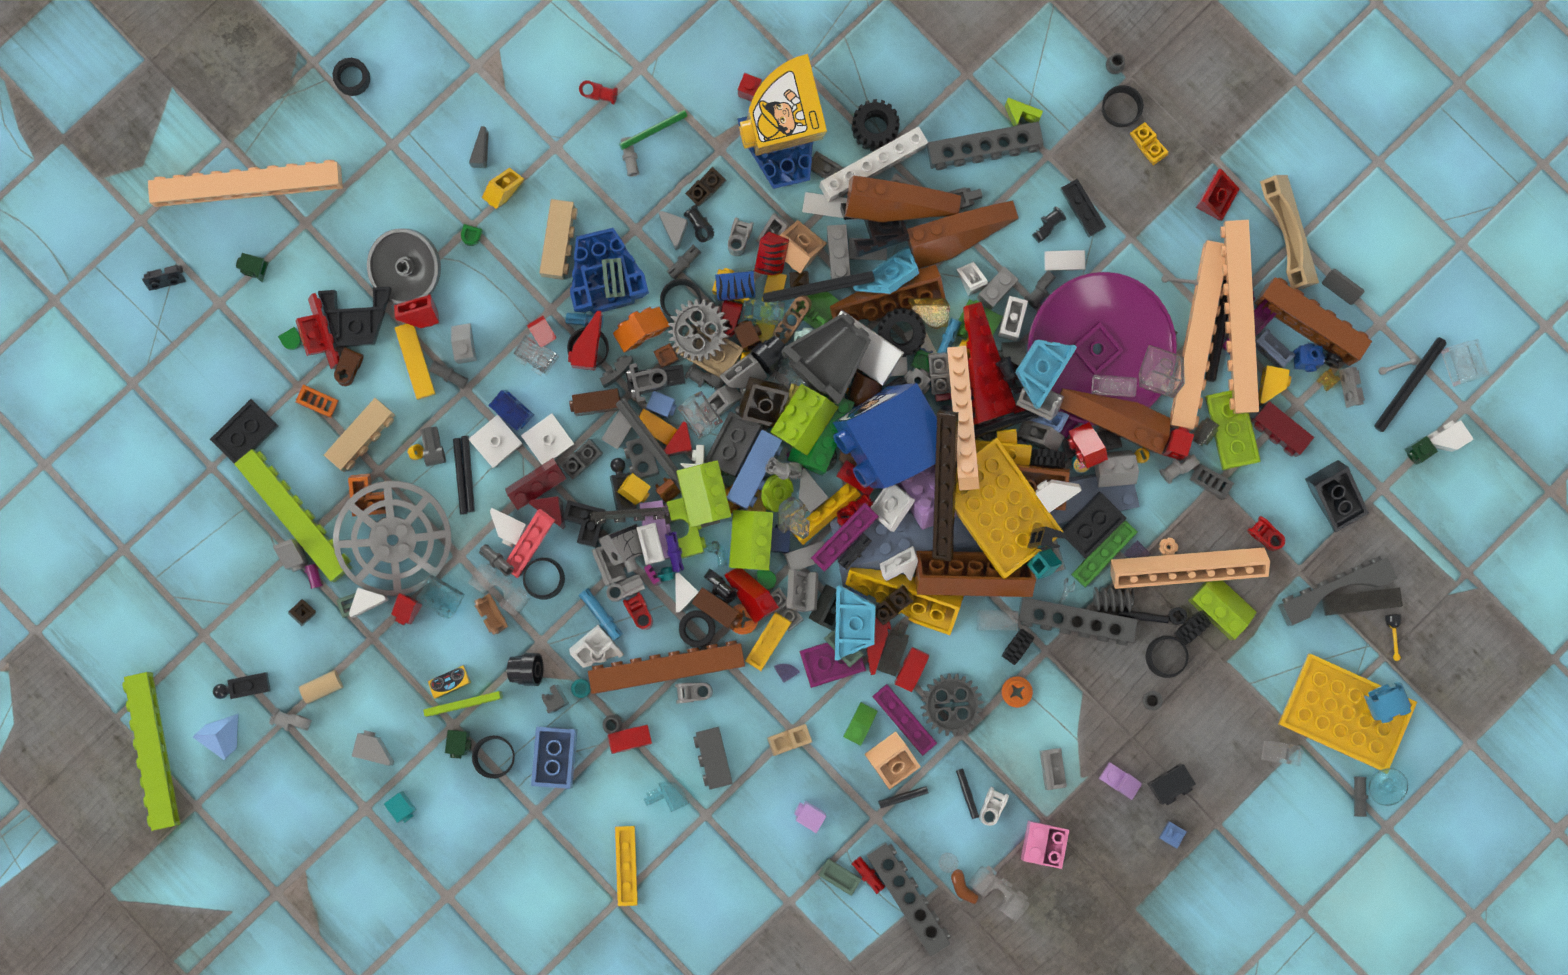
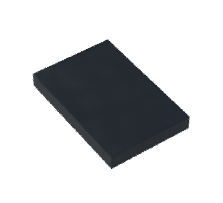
M250 399L210 440L233 463H236L251 449L255 450L279 425Z
M1099 491L1062 530L1066 533L1065 539L1086 559L1127 518Z

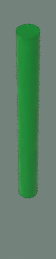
M683 110L619 143L620 148L624 150L686 118V111Z

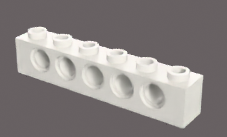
M918 126L822 180L819 187L827 201L831 202L848 192L849 179L853 175L873 178L925 149L928 141Z

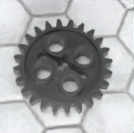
M950 673L947 674V679L940 675L939 682L933 679L934 686L927 684L930 689L929 692L923 691L927 697L920 699L925 702V705L920 708L926 709L922 716L929 717L926 724L932 722V730L938 727V734L945 730V736H948L950 731H952L954 737L957 731L964 735V728L971 731L969 725L976 726L977 724L974 719H981L977 712L983 711V709L978 707V705L984 703L983 701H978V697L982 694L975 693L978 686L972 688V680L967 683L965 682L966 676L959 680L958 674H955L954 679H952ZM958 689H963L966 693L963 700L956 698L955 693ZM940 690L946 693V699L942 702L936 698V694ZM951 699L954 703L969 702L967 706H955L952 711L950 707L935 708L936 704L950 703ZM961 708L967 711L965 719H960L957 715L958 710ZM941 710H945L948 713V718L945 721H941L938 718V713Z

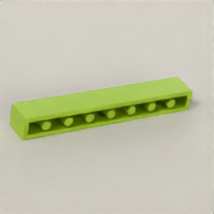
M251 449L234 463L235 466L331 582H336L345 572L340 567L336 558L333 539L329 540L325 535L327 533L326 529L321 524H316L313 520L315 516L312 512L302 507V500L296 494L292 495L289 491L291 489L289 484L285 480L281 481L277 476L279 472L272 465L269 467L265 462L267 460L266 456L261 451L257 452ZM345 553L341 554L345 564L351 570L353 568L349 564L351 560Z
M153 672L126 676L122 686L124 692L127 693L128 701H126V708L131 715L129 725L135 737L133 739V746L137 750L138 758L136 763L142 776L140 777V785L145 793L143 802L144 806L148 809L147 824L151 827V831L180 825Z

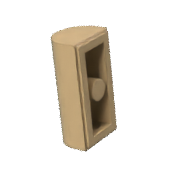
M333 670L299 686V691L305 703L309 704L344 687L337 671Z

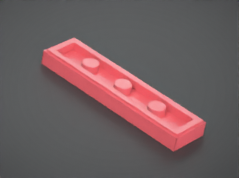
M541 509L536 512L506 560L514 567L511 574L516 578L522 574L555 522V519Z

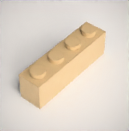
M555 199L550 201L539 272L541 277L564 280L565 275H568L569 264L567 263V258L572 253L570 238H574L575 227H572L573 219L576 220L578 209L575 208L574 202Z
M374 398L327 450L324 456L341 471L351 470L356 464L355 460L368 451L369 444L372 441H377L381 436L380 432L393 423L395 414L378 399Z

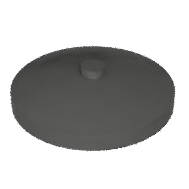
M407 228L393 229L382 234L371 246L367 258V273L373 287H391L392 291L389 302L400 304L432 294L440 279L441 262L434 244L424 234Z

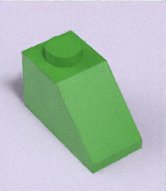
M860 702L843 737L861 746L878 711Z

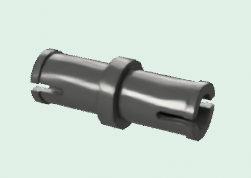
M692 244L666 272L675 280L701 254L700 250Z
M434 361L429 369V372L442 377L443 381H449L461 389L465 388L469 378L456 373L453 368H447L437 361Z
M487 544L480 548L479 554L487 559L493 568L496 567L505 576H509L513 572L514 567L503 559L502 554L496 553Z
M1354 777V794L1352 799H1354V816L1367 817V777Z

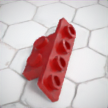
M312 293L308 298V302L313 315L297 318L295 320L306 355L310 356L325 352L330 369H335L339 363V354L334 350L333 336L328 332V321L321 311V300L317 298L316 293Z

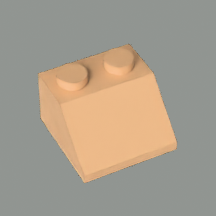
M798 220L780 235L789 239L785 262L799 273L803 272L827 244Z
M894 732L865 753V756L889 790L921 767L897 732Z

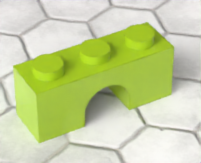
M683 498L668 501L667 506L671 521L682 520L689 525ZM701 524L689 526L687 535L678 539L679 547L682 548V559L703 554L704 548H707L704 537H700L698 531L702 529Z

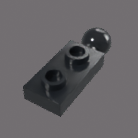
M614 458L610 463L611 470L616 473V475L610 476L617 514L637 510L635 504L617 492L626 477L630 475V473H623L626 465L625 461L621 458Z
M268 672L227 680L228 686L217 684L212 692L217 699H224L228 694H230L231 699L270 692Z

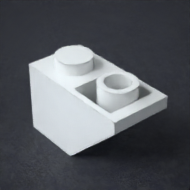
M1452 420L1443 425L1444 430L1441 432L1436 430L1427 436L1435 448L1450 452L1458 450L1474 440L1461 420L1455 423Z

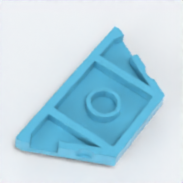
M906 246L871 270L874 273V282L853 286V289L862 292L891 294L912 280V278L919 274L910 247Z
M1035 340L1015 373L1036 409L1041 407L1077 348L1075 345Z
M837 585L835 660H840L842 657L856 653L875 643L876 604L841 585Z

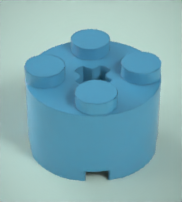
M1396 682L1394 687H1389L1388 684L1368 692L1369 697L1364 696L1374 720H1381L1382 723L1392 721L1396 715L1400 714L1402 716L1411 712V704L1402 683Z

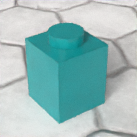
M1052 549L1038 552L1027 565L1036 577L1041 579L1052 575L1062 565V562Z
M403 791L397 793L384 803L397 823L401 821L406 823L414 817L412 813L416 811V808Z

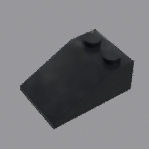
M1337 460L1305 479L1313 497L1335 532L1369 514L1349 467L1341 461Z

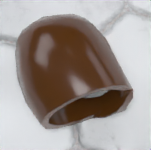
M857 369L852 386L847 388L845 393L848 396V400L854 402L853 406L856 408L882 391L883 385L862 374V371Z

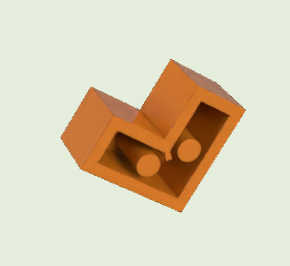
M648 307L641 313L636 311L630 314L628 320L618 325V329L613 332V335L625 353L638 348L647 339L659 336L670 326L660 307L653 309Z
M371 474L351 475L348 478L350 498L364 487L371 485ZM384 491L367 493L354 504L364 511L372 504L385 500ZM385 506L374 510L369 515L386 514Z

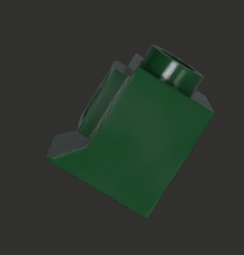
M242 253L241 257L237 259L236 268L243 275L253 278L257 277L263 283L269 262L264 261V258Z

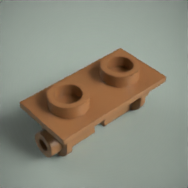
M490 593L482 599L479 598L474 601L476 604L475 608L480 616H487V619L483 621L489 633L492 632L493 635L499 634L508 627L505 618L502 616Z

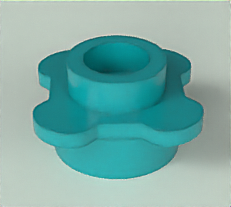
M671 566L661 568V571L658 572V577L661 578V581L673 580L676 578L675 573H677L672 572Z

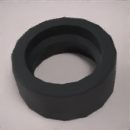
M352 57L344 58L333 69V81L336 87L345 95H360L369 87L370 73L365 64L359 59ZM348 67H357L362 72V80L354 87H347L341 82V73Z
M695 610L688 612L679 623L681 639L692 647L707 645L715 635L716 627L714 620L703 611ZM696 617L704 619L709 627L708 634L701 640H693L686 633L688 621Z

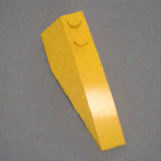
M850 567L845 583L866 596L871 595L878 603L903 584L914 596L915 600L898 614L902 613L908 616V620L947 635H951L964 597L958 595H917L915 577H912L910 581L906 575L899 574L886 581L882 576L881 570Z

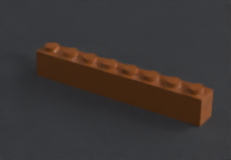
M737 640L725 642L726 646L723 647L713 644L706 646L707 649L699 651V647L687 649L688 653L680 654V651L669 652L668 657L661 658V655L658 654L649 656L650 660L642 661V658L630 659L629 664H623L622 661L611 663V667L604 668L603 665L592 666V670L588 671L591 694L745 667L741 643L737 644Z

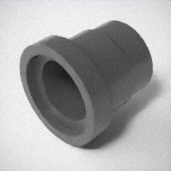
M1120 53L1110 56L1106 61V69L1111 74H1119L1125 67V58ZM1112 60H1119L1121 65H1114Z
M1149 691L1144 695L1143 704L1148 710H1158L1162 706L1163 698L1160 693ZM1150 695L1156 699V703L1153 706H1149L1147 703V698Z
M609 715L603 721V729L608 734L619 732L622 728V721L616 715ZM610 719L615 720L617 723V727L613 731L607 728V722Z

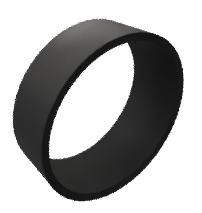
M1126 85L1111 88L1105 94L1102 102L1104 118L1115 127H1127L1140 118L1144 108L1140 93ZM1126 93L1136 101L1138 111L1132 122L1121 124L1114 122L1108 117L1104 105L1111 95Z
M675 279L665 285L660 295V304L663 311L669 317L672 315L665 308V296L675 286L685 285L692 288L696 292L701 304V292L693 282L687 279Z
M586 327L578 329L569 338L567 344L568 355L569 351H572L575 340ZM602 332L600 333V337L605 342L606 355L604 359L596 365V367L600 366L606 360L609 352L608 340Z
M550 558L535 559L528 564L523 574V584L526 591L536 599L547 600L555 597L560 593L565 583V574L562 567ZM548 561L558 569L560 576L559 584L550 594L537 595L528 589L525 583V574L529 566L534 562Z
M1173 636L1157 637L1147 647V665L1159 677H1175L1187 666L1189 659L1188 650L1179 639ZM1165 639L1178 641L1186 653L1184 667L1174 674H1166L1159 671L1152 661L1154 647Z
M493 735L481 739L475 745L472 752L474 768L480 775L490 779L506 775L511 770L515 760L512 745L500 736ZM492 739L506 742L513 754L511 765L500 774H490L484 771L478 762L479 749L485 742Z

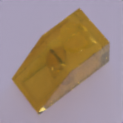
M909 298L908 302L912 309L929 327L934 329L948 327L950 305L946 298Z

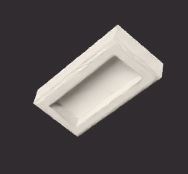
M656 523L637 527L646 565L665 561Z

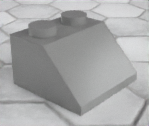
M1131 450L1107 452L1108 460L1094 466L1098 487L1137 484L1139 468L1136 455Z

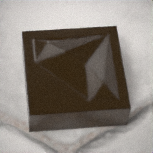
M808 271L801 273L789 272L790 288L809 284Z
M301 599L288 611V614L303 626L316 614V611Z

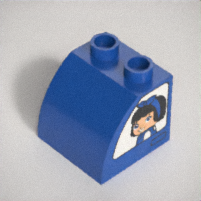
M917 383L888 386L833 422L838 431L833 436L834 441L844 454L851 453L857 463V466L853 468V473L863 487L870 485L871 488H888L924 471L936 463L937 417Z

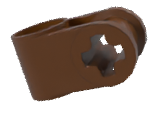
M344 348L334 372V378L341 386L346 387L353 383L356 373L362 364L363 354ZM346 373L348 377L342 380L340 376Z

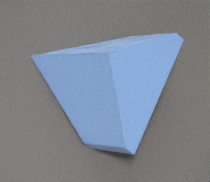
M238 714L206 724L193 738L225 760L237 748Z

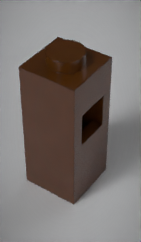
M616 388L572 395V400L569 401L570 410L576 416L617 411L619 409L616 403L620 400L619 390Z
M703 587L692 602L693 605L728 629L734 630L738 628L743 621V613Z

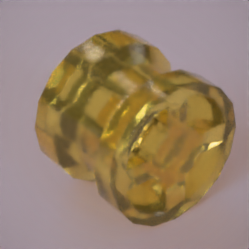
M1329 368L1316 381L1321 383L1327 392L1341 378L1335 376L1333 370Z

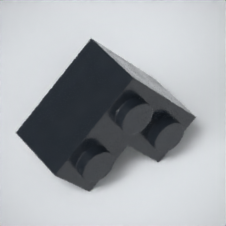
M568 500L563 519L581 525L577 543L598 548L607 511Z

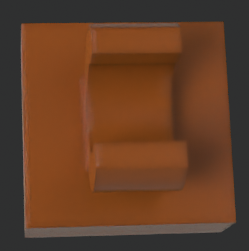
M664 477L665 483L661 486L656 484L655 491L667 504L668 501H671L681 491L671 479Z

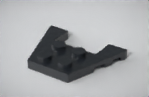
M841 203L840 210L843 219H856L845 217L846 203ZM864 220L870 239L853 240V248L856 257H860L908 241L909 234L904 220L888 222Z
M373 287V307L337 309L336 290L318 291L337 347L375 345L391 295V287Z

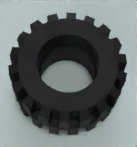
M873 99L872 103L868 100L865 101V105L861 104L858 110L855 111L852 121L853 137L857 139L858 145L862 144V148L867 149L869 147L870 151H874V149H879L895 140L900 125L896 109H892L890 103L886 105L884 100H881V103H879L877 99ZM878 117L886 123L887 128L882 133L874 134L865 128L864 123L869 118Z
M895 308L892 311H888L881 318L878 325V335L903 351L902 357H906L920 350V347L925 342L926 328L920 316L913 310ZM897 322H907L913 329V336L906 343H897L891 338L890 330Z

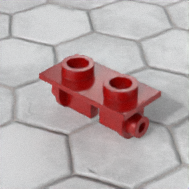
M846 460L836 477L870 496L874 488H871L870 485L863 487L853 473V468L856 466Z

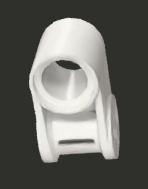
M990 787L979 814L981 823L988 826L997 823L1008 801V794L1004 795ZM987 811L993 813L994 818L991 822H986L984 819V814Z

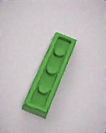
M1125 520L1071 575L1086 588L1138 531Z

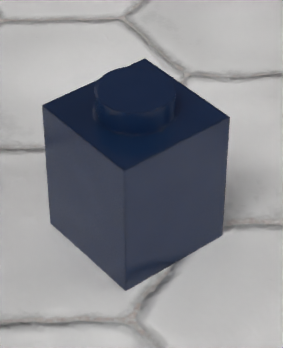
M776 525L775 528H772L770 552L789 553L791 529H787V525Z

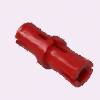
M861 856L851 863L862 876L861 879L866 881L876 894L886 887L876 876L875 870L871 869Z

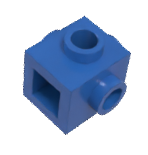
M1308 343L1300 345L1293 351L1296 354L1294 356V369L1315 372L1324 365L1325 354L1323 353L1322 346Z

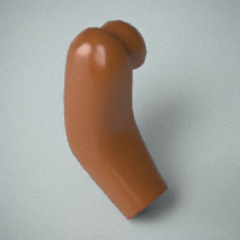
M960 869L954 870L951 879L957 896L975 904L978 900V895L967 887L963 872Z

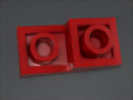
M912 647L894 681L895 685L912 692L925 668L929 654Z
M648 725L607 735L611 754L652 744Z

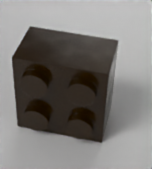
M749 376L738 412L743 420L774 427L784 411L790 392L786 385Z

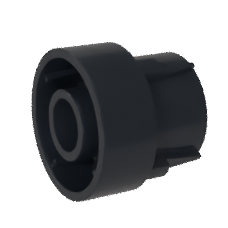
M773 335L763 343H758L750 350V354L758 361L767 374L773 375L781 367V362L785 359L781 351L786 345Z
M525 653L523 656H511L507 663L509 682L524 686H539L541 684L544 664L540 653Z

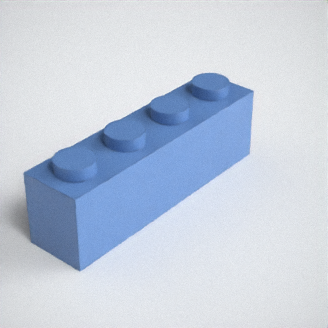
M761 430L727 496L728 501L745 510H748L749 506L753 508L758 498L755 495L758 489L762 491L766 481L764 477L767 473L765 471L767 462L771 457H779L784 448L781 445V439Z

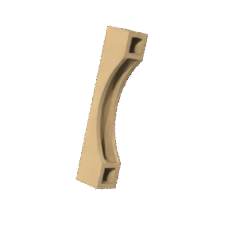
M1275 175L1260 181L1265 200L1273 210L1284 236L1287 251L1286 273L1291 288L1305 289L1318 284L1319 280L1288 175Z

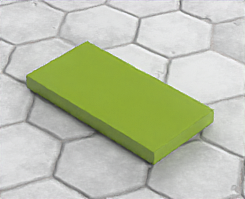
M1232 391L1205 396L1222 470L1261 462L1250 414H1233V410H1230L1229 399L1232 398Z

